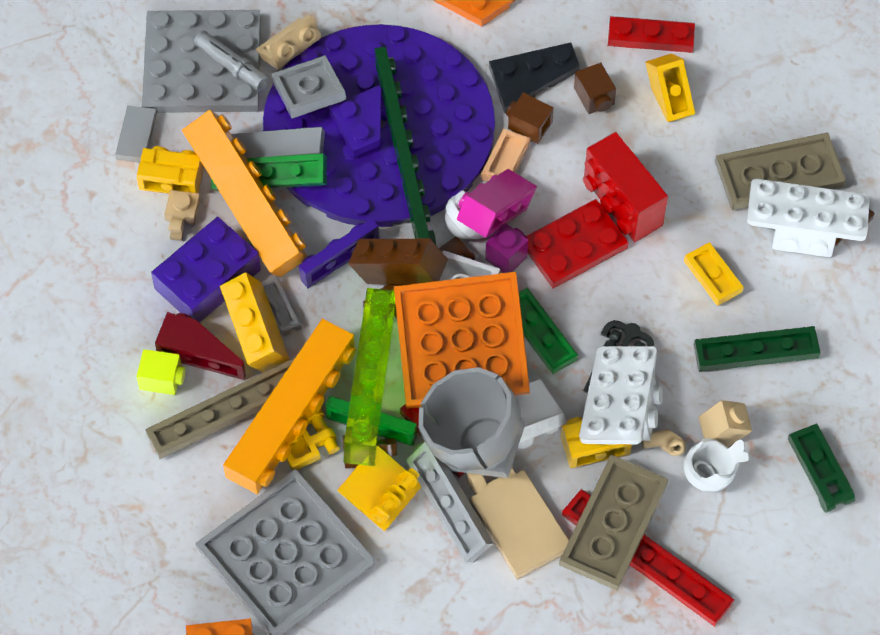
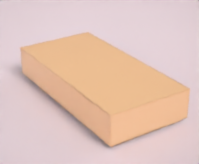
M503 128L481 173V180L487 182L493 175H499L506 169L516 173L529 147L530 138Z

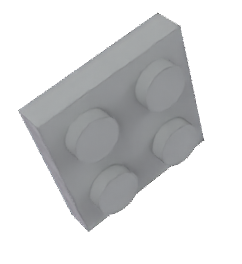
M326 56L271 74L273 83L291 118L347 100L345 90Z

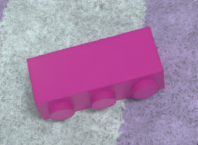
M506 169L499 175H493L486 183H480L472 192H466L462 196L458 207L461 209L456 220L486 238L497 231L504 223H509L527 211L537 186L512 170Z

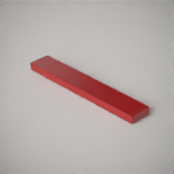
M580 489L564 508L562 516L574 525H577L591 495ZM644 534L630 566L715 627L733 605L735 599Z

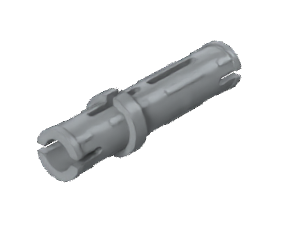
M201 31L195 37L194 46L231 71L234 78L243 80L257 92H261L267 87L269 77L252 66V62L249 59L241 58L206 31Z

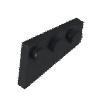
M571 42L489 61V69L504 114H506L513 100L518 101L523 92L535 97V93L546 87L551 88L574 75L575 72L579 71L580 66Z

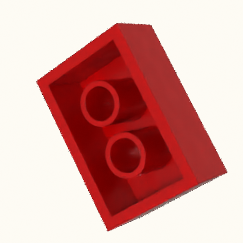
M614 132L588 147L584 163L583 182L590 192L594 191L598 196L604 210L614 216L620 231L624 235L628 234L635 243L662 227L668 195L619 134Z

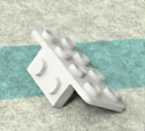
M753 179L751 181L747 223L752 226L775 229L772 249L831 257L836 237L864 241L867 237L869 196L866 194L762 179Z
M602 346L597 349L579 434L582 443L639 444L641 441L651 440L652 429L658 426V411L656 407L662 403V387L657 386L654 375L658 355L655 347Z

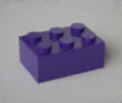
M217 216L151 271L154 289L180 313L187 314L200 323L225 302L220 288L221 285L245 272L254 277L261 271L259 253Z

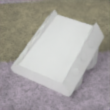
M537 376L529 378L530 394L516 396L521 409V417L525 421L518 445L519 449L531 446L538 435L543 433L553 434L567 422L563 411Z

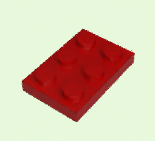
M597 199L526 236L528 239L527 253L552 289L628 249L629 244Z

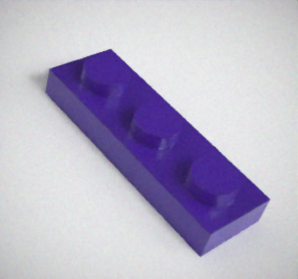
M372 218L365 223H359L342 238L332 240L325 249L316 255L313 254L306 257L299 265L301 282L308 289L348 263L359 239H379V226Z

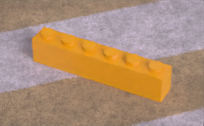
M208 110L183 128L182 132L252 245L259 253L269 272L281 278L308 257L304 251L307 245L297 232L293 233L290 229L289 224L292 222L287 213L282 208L278 209L274 201L277 198L267 184L263 186L259 179L262 176L259 168L253 161L248 162L244 155L247 150L239 138H233L229 131L232 129V126L223 114L219 116L213 111Z
M323 318L321 319L224 462L223 467L226 478L257 495L263 486H269L275 475L274 469L280 461L284 462L292 449V442L296 436L301 437L308 426V418L312 412L317 413L324 402V394L328 388L332 389L335 387L341 375L340 370L344 364L348 365L353 360L357 350L355 348L354 334Z

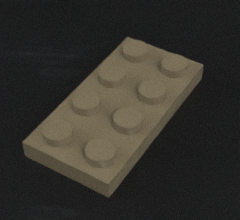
M828 132L716 155L715 159L731 210L748 207L750 186L753 179L826 189L842 188L846 183Z
M610 455L559 560V565L618 591L663 496L669 479L614 455Z

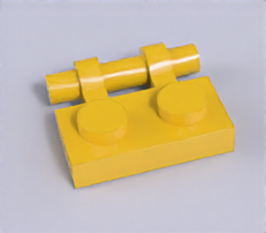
M321 408L317 413L312 412L307 420L308 424H313L317 433L310 436L306 429L301 437L296 436L291 444L292 449L286 461L292 471L295 469L299 470L321 459L317 449L320 446H325L330 455L340 450L336 442L337 436L333 429L328 428L323 419L324 413Z

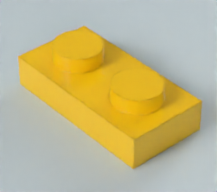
M710 242L685 255V264L717 306L742 293L743 285Z

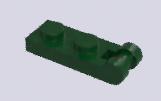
M816 423L789 434L788 441L815 490L823 511L827 513L835 510L836 505L841 503L847 505L855 502L854 492L818 424ZM835 484L838 491L831 494L828 487Z

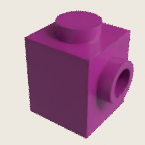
M504 223L486 242L485 260L494 267L499 268L502 273L513 272L527 258L528 239L520 229H513L507 223Z

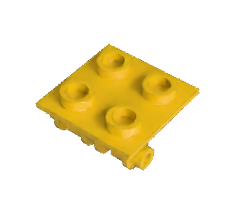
M375 444L337 491L385 532L420 490L421 485L417 480L420 475L413 468L406 471Z

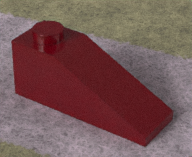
M166 313L155 341L156 351L179 354L182 364L241 380L245 379L244 361L203 325L184 313Z

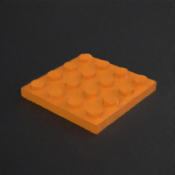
M516 272L394 286L407 409L422 407L420 403L432 385L453 371L478 367L502 377L508 383L515 396L530 394Z

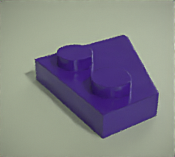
M379 85L329 106V113L354 157L381 146V88Z

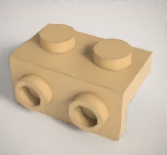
M307 15L303 19L298 18L256 48V51L259 53L260 59L279 69L321 39L322 36L314 17Z

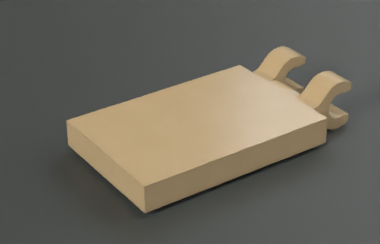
M512 467L509 478L499 477L487 484L483 475L467 473L468 479L466 481L475 494L469 498V502L517 580L562 556L569 540L524 469L515 473Z

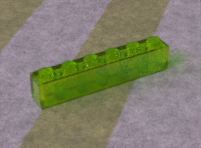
M367 288L344 440L343 463L375 466L396 316L395 294L392 290Z

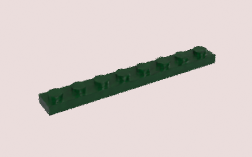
M386 47L374 48L376 71L414 238H430L436 245L434 230L428 231L427 222H431L429 207L427 204L422 205L421 197H425L422 179L417 180L415 172H419L416 154L411 155L409 147H413L411 130H405L404 123L407 122L405 105L400 106L398 101L399 98H402L399 81L394 82L393 75L396 74L394 57L388 58Z

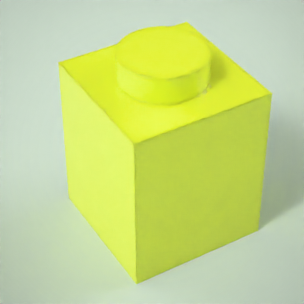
M143 349L136 376L139 389L176 395L178 385H183L186 368L181 365L179 354Z

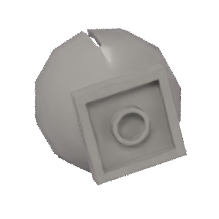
M479 367L455 370L434 383L420 403L422 407H419L418 426L421 436L432 454L441 462L447 464L451 471L509 478L525 421L521 417L519 401L508 383L498 374Z

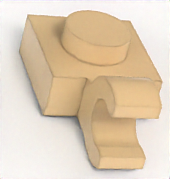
M170 190L164 215L165 221H170L168 230L171 231V240L182 241L185 224H195L200 194Z

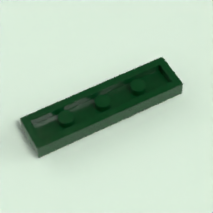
M815 326L694 340V350L699 372L818 359L821 353Z

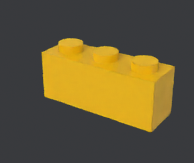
M245 272L221 285L220 288L247 364L264 373L289 361L287 350L262 282Z

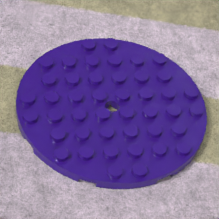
M363 25L326 35L290 60L282 70L326 56L345 90L347 99L378 85L380 86L375 66L374 48L386 47L388 58L394 57L396 74L393 75L394 82L399 81L402 98H399L398 101L400 106L405 105L407 122L404 123L405 130H411L413 147H409L411 155L416 154L419 172H415L417 180L422 179L425 197H421L422 205H428L430 217L444 210L452 196L457 195L462 190L465 192L469 191L473 186L474 180L478 177L481 170L484 169L490 157L494 141L495 116L492 98L486 83L474 65L461 52L442 39L417 29L398 25ZM273 83L265 103L263 131L322 127L325 131L323 154L327 156V185L286 187L287 190L307 207L312 206L325 213L326 217L342 223L357 225L365 223L372 218L379 227H392L393 223L410 221L382 93L381 120L387 121V124L381 128V146L354 157L329 113V106L291 118Z

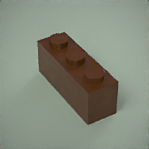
M430 238L359 239L348 264L366 284H419L440 281L448 258Z

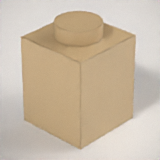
M721 400L698 417L703 437L715 439L726 447L732 446L736 441L752 432L745 403Z

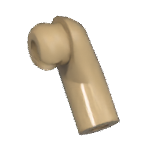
M669 429L654 431L650 441H641L643 449L659 446L672 456H680L686 450L685 441Z

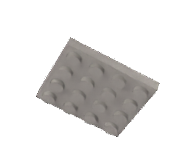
M260 10L147 11L142 107L156 109V113L207 112L208 110L213 112H258L259 92L243 80L234 78L231 71L195 47L194 39L201 31H206L241 58L249 59L252 62V66L259 70L260 58L256 48L260 46Z
M296 469L195 543L198 551L269 635L284 634L375 564V559Z

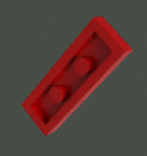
M610 16L608 46L693 53L695 23Z

